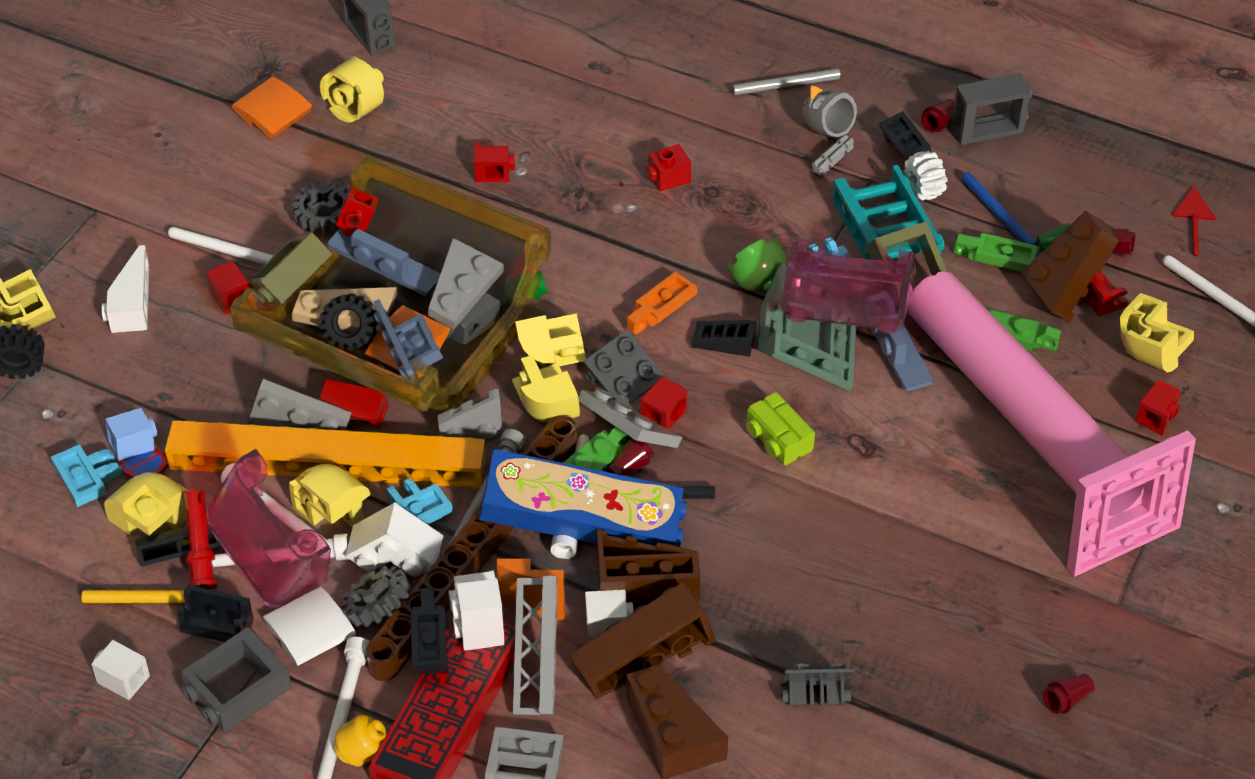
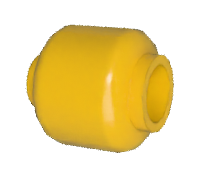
M359 715L337 730L334 742L335 752L339 759L346 764L356 767L364 766L373 760L387 735L386 729L380 721L374 720L367 715Z

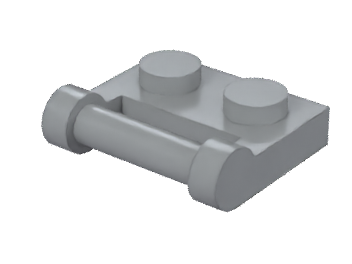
M495 726L485 779H557L564 745V735ZM507 765L546 770L545 777L504 772L499 771V766Z

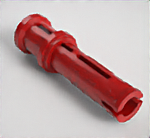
M198 489L184 492L190 550L187 556H185L186 563H189L191 582L188 585L210 590L218 587V581L214 580L212 561L215 560V553H213V550H210L205 490H199V493Z

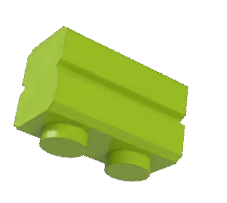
M775 392L765 397L763 401L760 400L747 409L746 428L748 433L753 438L758 437L764 443L768 455L772 458L777 457L783 465L786 466L792 463L799 456L801 458L814 449L815 432L778 393Z

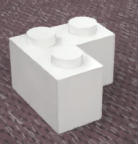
M394 502L353 525L345 557L368 572L392 562L405 573L416 578L427 572L438 559L443 535Z
M494 571L454 576L455 590L449 591V599L454 617L455 638H462L464 651L504 645L502 603L498 580L495 578Z

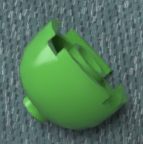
M772 236V242L766 243L765 239L756 241L735 255L738 261L733 266L730 262L727 264L728 272L739 286L748 291L756 292L763 289L765 292L768 291L780 264L782 263L787 266V255L778 238Z

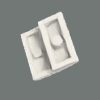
M321 586L263 616L266 627L280 640L283 651L297 666L356 635L355 629L347 617Z

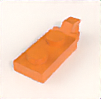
M672 273L636 300L635 307L631 310L632 313L627 317L626 330L628 329L633 335H637L645 330L647 325L653 327L697 295L698 286L679 273Z

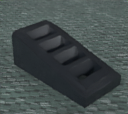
M697 321L691 347L750 357L756 336L757 321ZM703 332L709 333L708 338H702Z

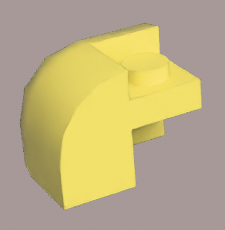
M31 269L5 282L0 278V329L4 325L11 329V324H17V329H21L22 325L27 326V331H30L56 318Z
M1140 293L1120 316L1121 340L1126 352L1139 362L1164 372H1172L1178 367V357L1194 340L1193 330L1167 321V302Z
M577 313L552 319H546V315L515 321L519 341L525 355H533L538 365L548 367L558 363L559 366L583 362L586 359Z
M533 355L521 358L523 371L518 372L519 377L512 379L524 408L535 420L548 424L552 418L558 415H567L572 418L580 416L578 394L567 371L562 372L558 363L539 369Z
M333 464L313 466L297 476L289 485L293 509L313 526L324 518L331 524L342 518L352 527L364 520L362 501L371 495L370 491L354 476Z
M156 472L139 474L128 480L104 502L107 519L130 536L138 528L150 536L163 523L173 529L180 528L187 522L184 492L189 490L170 477Z

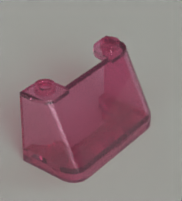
M793 238L781 300L782 312L787 315L789 320L795 322L813 320L878 328L885 333H895L904 327L916 276L915 252L899 250L898 258L895 260H891L889 255H885L884 261L828 255L825 254V248L818 247V252H815L808 247V240Z
M255 448L236 461L206 510L209 530L267 607L278 609L327 582L331 548L318 532L311 529L298 531L292 536L287 534L260 498L263 496V489L260 484L266 479L268 468L265 460Z

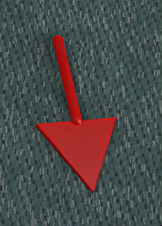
M1193 186L1173 216L1192 218L1193 255L1198 256V219L1216 220V217Z

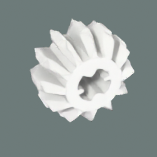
M918 152L905 161L906 169L903 173L908 176L911 189L917 199L922 201L926 199L931 200L946 191L945 183L948 181L945 176L946 169L943 168L942 160L938 159L935 152Z

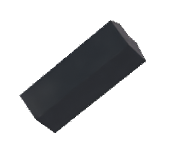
M215 519L208 520L210 549L221 547L222 544ZM187 526L135 539L141 567L187 556V553L190 552Z

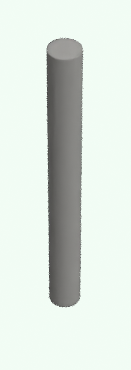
M836 68L732 85L733 95L736 96L840 79V70Z

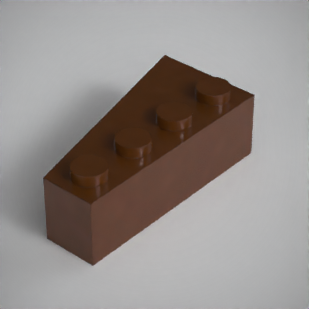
M684 582L676 587L666 589L660 597L651 603L638 607L632 615L623 621L610 625L598 637L579 645L576 651L570 654V657L577 671L596 699L625 686L626 674L659 665L662 668L664 660L676 654L681 659L692 653L690 647L701 642L708 646L716 642V639L703 608Z

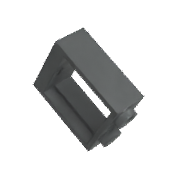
M339 0L342 22L371 56L395 47L391 5L387 0Z
M1020 73L957 85L951 127L960 144L965 145L1024 133L1025 122L1029 118V100L1032 99L1031 86L1026 84ZM1012 100L1009 113L975 119L977 107Z
M249 627L181 671L184 686L181 689L184 696L191 704L197 702L202 708L201 712L206 721L211 726L216 724L224 733H227L291 689L289 672L286 666ZM242 657H245L263 677L222 705L204 683Z

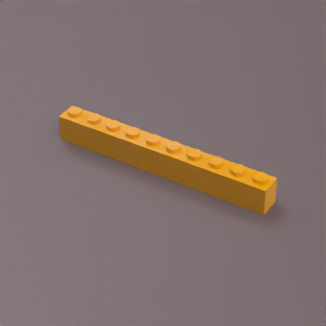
M173 420L165 448L169 469L222 473L229 464L238 463L249 474L297 477L313 466L333 464L349 472L358 481L403 484V480L410 477L416 485H434L437 483L438 486L465 488L481 487L486 465L485 439L291 428L286 426H257L254 424L241 425L222 422L207 423Z

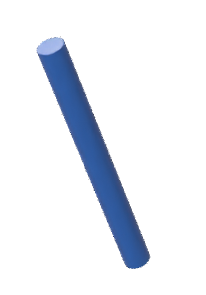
M970 172L965 173L961 177L963 183L1020 242L1039 245Z

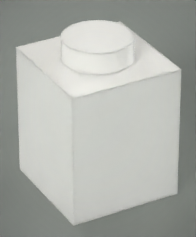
M625 589L585 592L588 638L598 637L610 625L619 623L633 614V603H626Z
M114 640L105 649L97 653L91 664L97 683L127 700H130L150 677L145 657Z

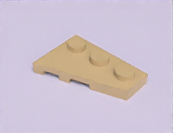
M397 287L301 290L292 312V321L319 326L322 323V319L319 318L320 314L324 312V306L333 298L350 293L365 297L364 300L370 301L373 304L371 306L372 309H376L377 312L374 301L379 299L389 315L397 295ZM351 310L343 311L338 318L340 329L347 333H355L360 326L359 316ZM377 325L375 328L377 330L376 334L380 330L379 325Z

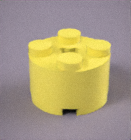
M353 56L328 72L321 79L320 92L323 100L328 99L332 107L329 110L332 114L344 122L351 123L361 119L383 103L384 89L382 82L384 77L380 70L372 68L363 60Z

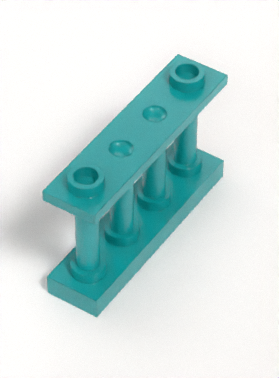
M898 165L892 166L890 182L856 190L853 187L850 188L845 177L834 180L832 201L874 279H878L866 246L875 238L927 221L940 254L944 250L942 235L940 233L937 234L911 189L908 176L903 175ZM893 192L898 199V202L868 209L861 207L858 203L859 200ZM905 212L909 219L907 222L878 229L872 227L868 221ZM917 241L887 252L890 260L922 253V250Z

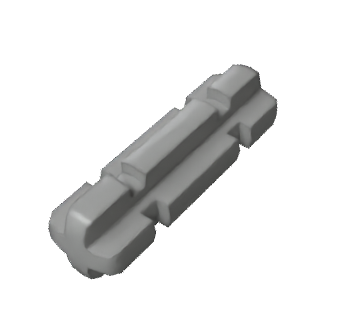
M847 135L841 136L837 142L832 144L812 162V171L819 176L824 175L829 168H832L845 154L854 148V140Z

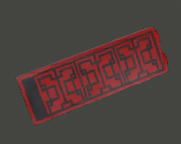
M452 621L446 631L447 673L422 674L369 765L371 779H451L514 664L515 624L503 621L504 645L464 651L462 638H455Z

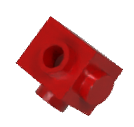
M680 144L648 153V166L645 168L646 175L650 182L655 183L660 192L691 182V160Z

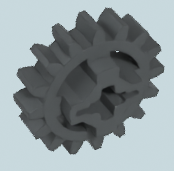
M322 181L321 186L311 183V189L301 188L302 195H295V202L292 203L295 222L300 223L302 230L310 227V232L313 234L317 230H321L322 235H325L328 229L336 233L338 227L336 223L349 194L347 187L338 188L337 182L327 186L326 181Z
M383 566L380 572L376 573L375 570H372L359 578V584L351 585L350 593L343 595L345 601L340 606L349 622L353 623L356 627L362 623L365 627H368L374 620L378 624L381 620L392 616L394 608H401L403 606L401 600L409 597L407 591L411 589L410 581L401 569L398 570L396 566L389 570L386 566Z

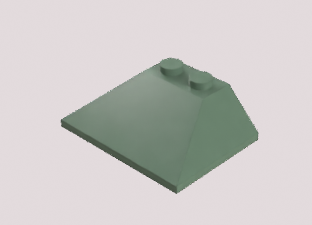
M781 263L761 305L757 350L850 391L853 388L858 298Z

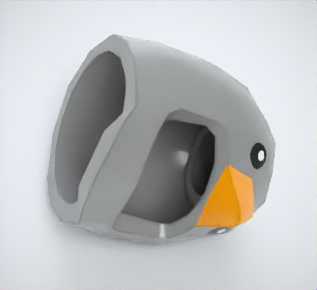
M811 86L809 96L803 104L802 112L804 121L813 131L827 137H840L847 134L853 127L857 116V107L854 99L845 92L822 90Z

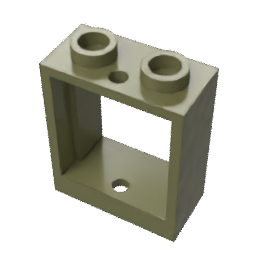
M927 221L875 238L866 246L884 294L889 298L895 311L902 309L903 313L908 312V300L911 294H904L887 251L918 241L931 275L934 276L942 271L948 272Z
M312 232L296 234L248 281L251 288L249 293L260 304H282L332 253Z

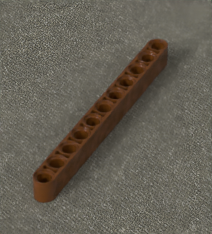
M558 415L552 418L523 455L560 463L565 462L575 452L577 444L575 420L567 415ZM482 505L409 593V597L404 599L401 603L403 606L395 610L393 615L369 642L366 648L370 675L375 680L388 681L393 679L412 657L411 610H413V607H421V588H434L435 606L443 605L446 614L451 608L449 591L455 590L454 576L478 573L514 527L479 520Z

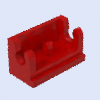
M1102 271L1100 273L1096 272L1087 286L1089 291L1085 296L1086 301L1100 317L1127 307L1128 300L1122 297L1128 293L1127 290L1123 287L1116 289Z
M328 379L325 380L319 397L320 401L351 412V418L369 421L373 424V428L378 429L381 427L386 411L389 408L385 391Z

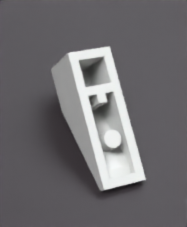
M145 245L138 246L108 289L107 303H102L103 321L109 322L111 333L148 330L150 265Z

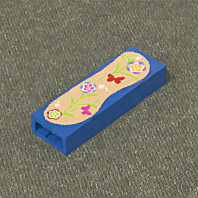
M494 449L479 520L556 536L566 535L576 540L597 544V529L607 531L608 536L622 539L631 536L636 537L637 542L656 546L657 542L680 547L683 529L678 528L679 520H684L687 502L682 501L684 488Z

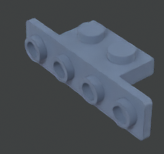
M339 229L328 241V248L423 296H428L438 283L441 273L408 258L409 253L360 229H357L351 237L344 235Z
M882 296L862 301L860 309L904 391L908 392L931 386L933 378L889 298Z
M379 299L374 301L378 312L373 315L380 329H386L381 333L391 349L390 352L398 367L403 365V367L399 368L402 378L407 386L413 383L418 393L423 391L424 389L416 372L443 358L422 314H419L394 327Z

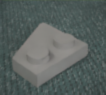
M498 389L489 391V398L477 404L473 400H469L456 409H450L437 415L439 436L472 437L485 440L502 436L501 406Z

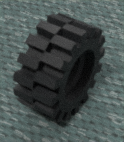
M352 293L344 294L333 298L324 306V312L320 314L319 318L322 319V323L319 326L320 329L324 330V334H322L324 339L328 338L331 346L336 345L340 350L348 349L349 351L360 348L372 340V336L377 332L375 328L378 323L373 315L377 311L372 309L371 306L373 304L370 301L364 300L365 297L361 295L356 296ZM345 310H351L359 316L360 326L355 333H345L338 325L339 315Z
M11 324V329H8L6 325L1 326L0 376L4 377L5 374H9L10 379H15V375H19L20 379H25L26 374L31 377L34 376L35 371L39 372L41 370L45 343L42 341L43 337L40 334L36 336V330L31 329L28 332L27 326L22 325L21 329H17V324Z

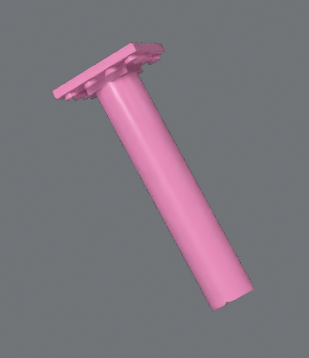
M942 271L934 276L930 275L915 287L908 300V314L1076 493L1067 569L1074 577L1181 527L1196 438L1188 430L1176 436H1170L1163 442L1149 448H1143L1136 454L1129 456L951 272Z

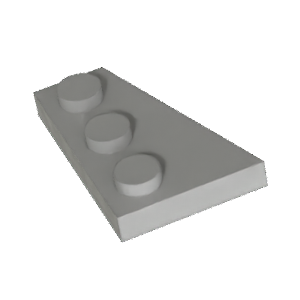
M453 238L428 308V316L455 329L503 273L504 264Z
M263 379L248 423L274 427L286 426L291 428L345 430L351 412Z
M596 388L595 392L581 390L578 397L580 403L636 441L678 448L683 438L682 436L639 414L629 405L612 399L613 395L599 388Z

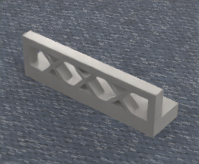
M557 576L517 578L513 715L554 716ZM524 586H542V601L534 609L524 601ZM523 605L530 611L524 618ZM540 608H542V618L536 613ZM532 616L541 623V635L533 643L523 635V625ZM522 639L529 645L523 653ZM540 642L541 652L535 647ZM533 649L541 658L540 670L530 677L522 669V659ZM521 674H523L528 679V681L522 687ZM539 676H540V687H539V686L537 685V683L535 682V680H536ZM530 684L540 692L539 708H521V693Z

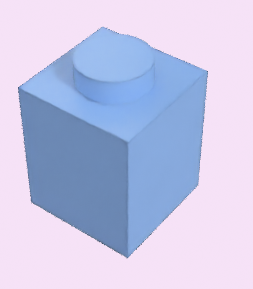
M142 408L105 419L107 441L118 461L154 450L153 437L157 436V429L153 419H147Z

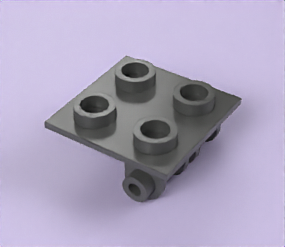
M628 329L583 361L587 367V372L585 373L586 380L590 383L599 382L607 392L613 395L612 399L627 405L655 385L661 377L666 376Z
M841 663L827 664L825 669H811L809 664L791 665V670H785L780 682L781 685H788V689H782V703H789V706H806V686H808L810 706L814 705L813 686H818L820 706H824V686H826L827 705H844V702H851V689L844 688V684H849L855 669H846V665Z

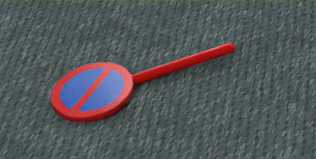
M156 448L153 451L120 461V466L123 469L122 472L130 478L146 472L161 474L166 467H169L167 456L163 451Z

